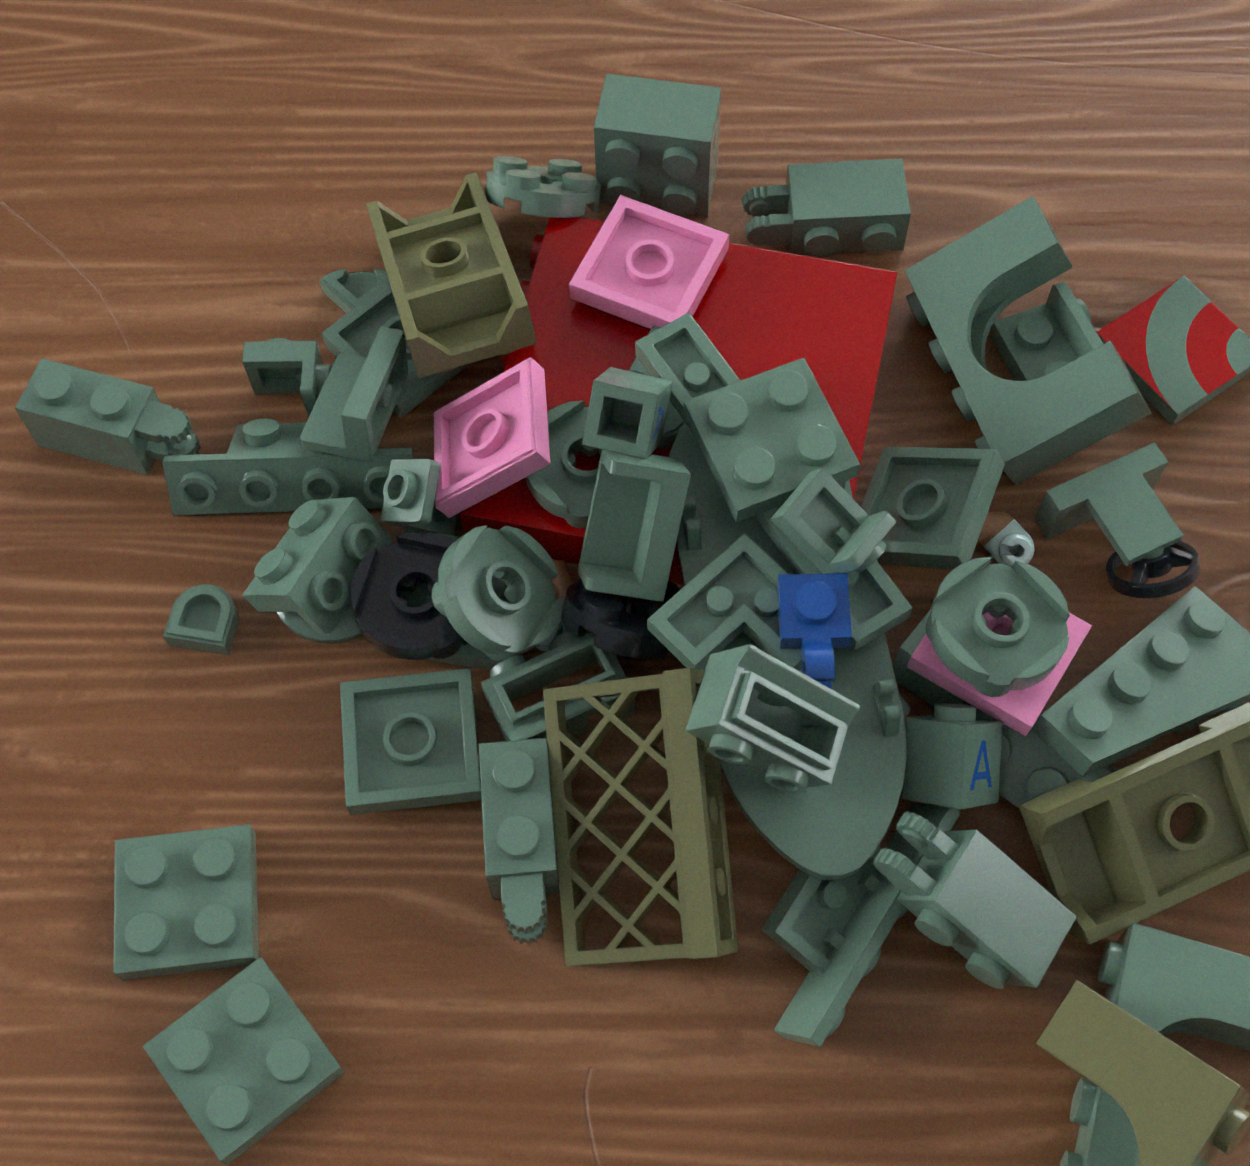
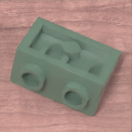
M1065 281L1052 285L1045 304L994 321L989 333L991 340L1015 381L1032 380L1048 375L1103 345L1091 324V317L1086 304L1081 299L1075 298Z

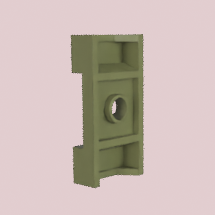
M477 172L465 175L450 208L412 219H404L378 201L366 203L418 378L449 372L459 366L497 355H507L517 349L537 344L528 303Z
M1250 702L1198 725L1201 734L1093 782L1079 778L1019 805L1051 894L1077 916L1068 931L1070 935L1090 945L1129 927L1132 923H1138L1250 870ZM1189 803L1194 812V824L1191 831L1185 837L1175 839L1170 830V818L1178 806Z

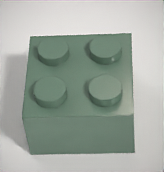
M606 73L594 124L597 181L601 184L599 203L615 205L619 196L622 195L675 215L689 214L708 217L718 167L721 88Z

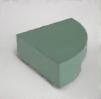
M375 268L374 272L360 271L347 273L346 269H341L326 275L319 282L322 292L347 314L387 284L389 279L386 271Z

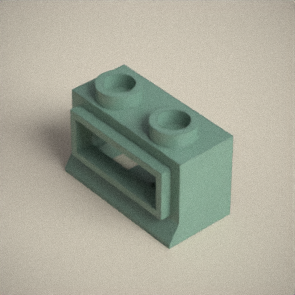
M578 629L577 636H575L570 631H566L551 641L548 647L550 651L528 661L521 655L512 656L502 660L491 669L489 673L491 678L482 681L481 685L486 704L504 741L538 739L547 735L544 700L517 713L511 701L598 662L603 673L577 685L627 678L614 653L593 646L595 633L589 632L585 634L582 629ZM620 695L603 697L601 699L610 706L614 704ZM635 698L622 714L624 719L636 714ZM586 700L564 702L567 732L575 739L588 731L587 716L598 711Z
M748 644L710 654L685 731L710 744L708 751L713 756L733 764H749L766 773L764 780L770 786L785 792L802 794L806 792L807 787L830 785L832 783L848 725L858 712L860 705L757 647ZM753 688L759 691L758 699L763 703L776 707L787 706L805 716L802 724L804 731L800 744L745 715Z

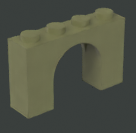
M1076 980L1036 1042L1037 1045L1051 1056L1112 1096L1119 1103L1128 1116L1137 1138L1139 1166H1209L1218 1150L1226 1155L1231 1154L1250 1126V1113L1245 1110L1246 1105L1250 1101V1096L1241 1085L1078 980Z

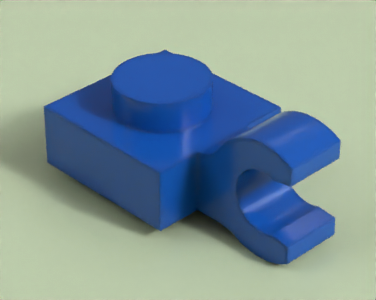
M848 573L779 574L777 595L780 649L801 648L802 673L832 689L831 681L835 680L833 648H849L852 639Z

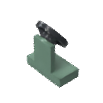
M1155 442L1047 490L1034 521L1046 539H1050L1091 519H1095L1116 551L1110 556L1106 564L1108 583L1115 591L1123 595L1135 598H1157L1171 595L1190 586L1200 573L1197 551L1191 545L1181 541L1184 534L1153 491L1168 464V460ZM1122 563L1125 566L1132 564L1134 573L1131 582L1125 581L1115 574L1117 568ZM1190 565L1185 572L1173 579L1145 584L1149 578L1166 575L1173 567Z

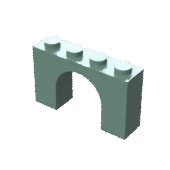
M1034 196L1029 197L904 270L914 292L906 296L909 306L923 327L930 323L937 337L928 343L931 352L945 374L953 370L960 385L951 391L954 400L968 422L974 419L977 420L984 435L975 440L977 448L997 449L1005 463L1003 471L1016 485L1151 414L1128 368L1111 340L1056 371L1037 379L1013 381L997 377L988 372L985 362L986 339L991 326L999 314L1018 298L1073 268L1051 224Z
M1132 923L1116 942L1107 941L1098 969V981L1108 984L1105 995L1106 999L1162 1035L1173 1033L1193 1034L1250 1051L1249 956L1137 923ZM1080 1078L1073 1095L1070 1110V1121L1080 1124L1075 1152L1066 1150L1061 1159L1060 1166H1139L1137 1138L1125 1111L1112 1096L1087 1079Z

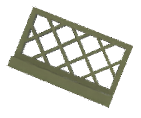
M689 667L663 671V674L543 689L566 966L677 958H712L739 951L720 759L708 751L710 744L685 731L705 672L703 670ZM659 690L662 718L646 738L621 715L638 693ZM620 695L612 706H609L601 699L603 697ZM586 700L604 715L583 745L567 732L564 702ZM614 725L639 746L618 776L593 754ZM663 737L665 753L657 747ZM568 748L575 753L570 762ZM649 756L667 770L668 789L654 807L628 785ZM585 763L610 784L590 813L584 810L572 798L571 781ZM620 794L646 816L625 845L599 823ZM669 807L672 823L663 816ZM574 817L581 823L576 831ZM655 826L674 842L675 860L661 878L634 855ZM590 833L594 834L616 854V857L596 883L578 868L577 850ZM626 864L652 887L651 891L632 915L628 914L605 892ZM676 877L678 893L670 887ZM580 887L587 893L582 901ZM661 897L680 912L683 938L681 943L661 944L640 925ZM597 902L623 927L606 948L585 950L583 919ZM631 935L643 944L641 946L623 947Z

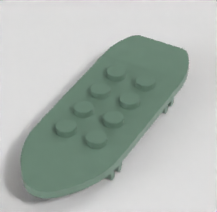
M685 423L678 432L669 455L671 458L679 459L691 473L676 541L683 585H687L744 533L788 574H796L754 516L737 523L735 522L692 431ZM849 480L839 483L853 498ZM742 632L722 651L748 644L760 650L762 649ZM885 633L854 652L850 647L833 648L835 680L831 681L832 690L859 704L860 708L848 725L830 785L807 787L806 792L802 794L789 793L770 786L764 780L766 773L749 764H733L720 759L721 772L731 795L743 815L758 834L779 855L802 872L818 879H843L856 874L870 861L891 823L904 784L907 760L906 728ZM707 664L701 670L705 671ZM753 688L745 715L800 744L804 731L802 724L805 716L787 706L776 707L763 703L758 699L759 691Z

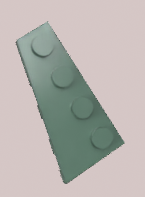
M1194 586L1041 714L1031 729L1082 777L1148 748L1154 740L1172 732L1178 735L1196 727L1206 717L1220 711L1226 713L1246 704L1250 699V633Z

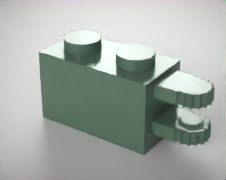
M903 158L788 164L786 185L753 187V189L747 190V193H743L742 205L744 212H747V215L752 217L756 216L750 219L749 222H746L745 226L746 239L750 241V244H755V246L789 245L791 254L827 256L832 253H884L889 250H904L911 211Z
M40 359L15 406V410L38 446L148 475L155 459L163 461L164 456L200 454V441L194 431H190L192 426L188 415L185 414L184 410L180 411L178 407L173 409L171 405L160 403L153 387L55 361Z
M547 738L479 744L486 879L492 898L502 899V906L505 908L502 912L506 916L504 920L507 927H509V935H513V940L520 941V944L524 942L530 945L531 942L537 943L539 938H543V933L547 932L546 924H548V919L545 918L548 916L546 895L560 893Z
M908 811L903 813L896 825V829L903 838L923 854V857L918 865H915L909 858L898 851L884 848L877 855L873 865L901 891L897 901L917 917L914 922L917 929L941 945L952 946L968 960L965 964L967 971L990 987L1003 989L1005 985L1037 988L1077 916L978 830L941 831L933 823L929 822L928 819L920 815H916L913 812L909 813Z

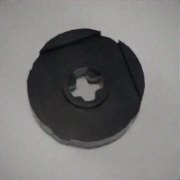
M416 531L396 536L397 543L386 546L380 552L375 547L365 555L356 568L350 590V599L363 637L382 652L401 659L423 660L431 657L445 659L454 655L459 650L464 639L453 628L447 616L442 615L435 608L432 599L420 607H409L408 601L400 598L403 591L414 592L418 583L427 584L428 593L432 597V588L438 582V569L441 559L446 550L455 541L437 533Z
M579 576L578 581L570 585L566 591L561 617L562 623L575 636H577L579 625L595 633L593 646L604 651L633 658L667 657L668 649L647 629V619L679 592L680 588L673 582L668 581L664 601L661 602L590 591L585 589Z

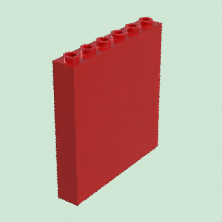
M549 217L544 235L536 234L533 240L530 267L534 270L530 282L523 280L520 285L528 303L537 344L517 349L507 355H501V362L505 364L503 372L530 357L544 368L547 412L571 401H584L585 407H589L593 380L610 367L629 371L636 358L635 342L647 336L651 330L570 299L569 283L605 221L582 217ZM729 243V249L692 317L740 380L805 358L861 465L898 272ZM672 446L661 449L656 448L651 454L669 457ZM583 452L575 455L577 464L575 468L582 471L597 469L601 455L597 453L592 457H588ZM858 476L849 480L853 499ZM526 477L454 515L457 518H461L464 535L476 527L487 525L486 528L500 530L504 526L518 528L533 537L546 550L551 559L579 564L586 528L572 527L566 522L565 518L557 517L544 509L532 496L526 483ZM675 546L668 581L683 585L677 547Z

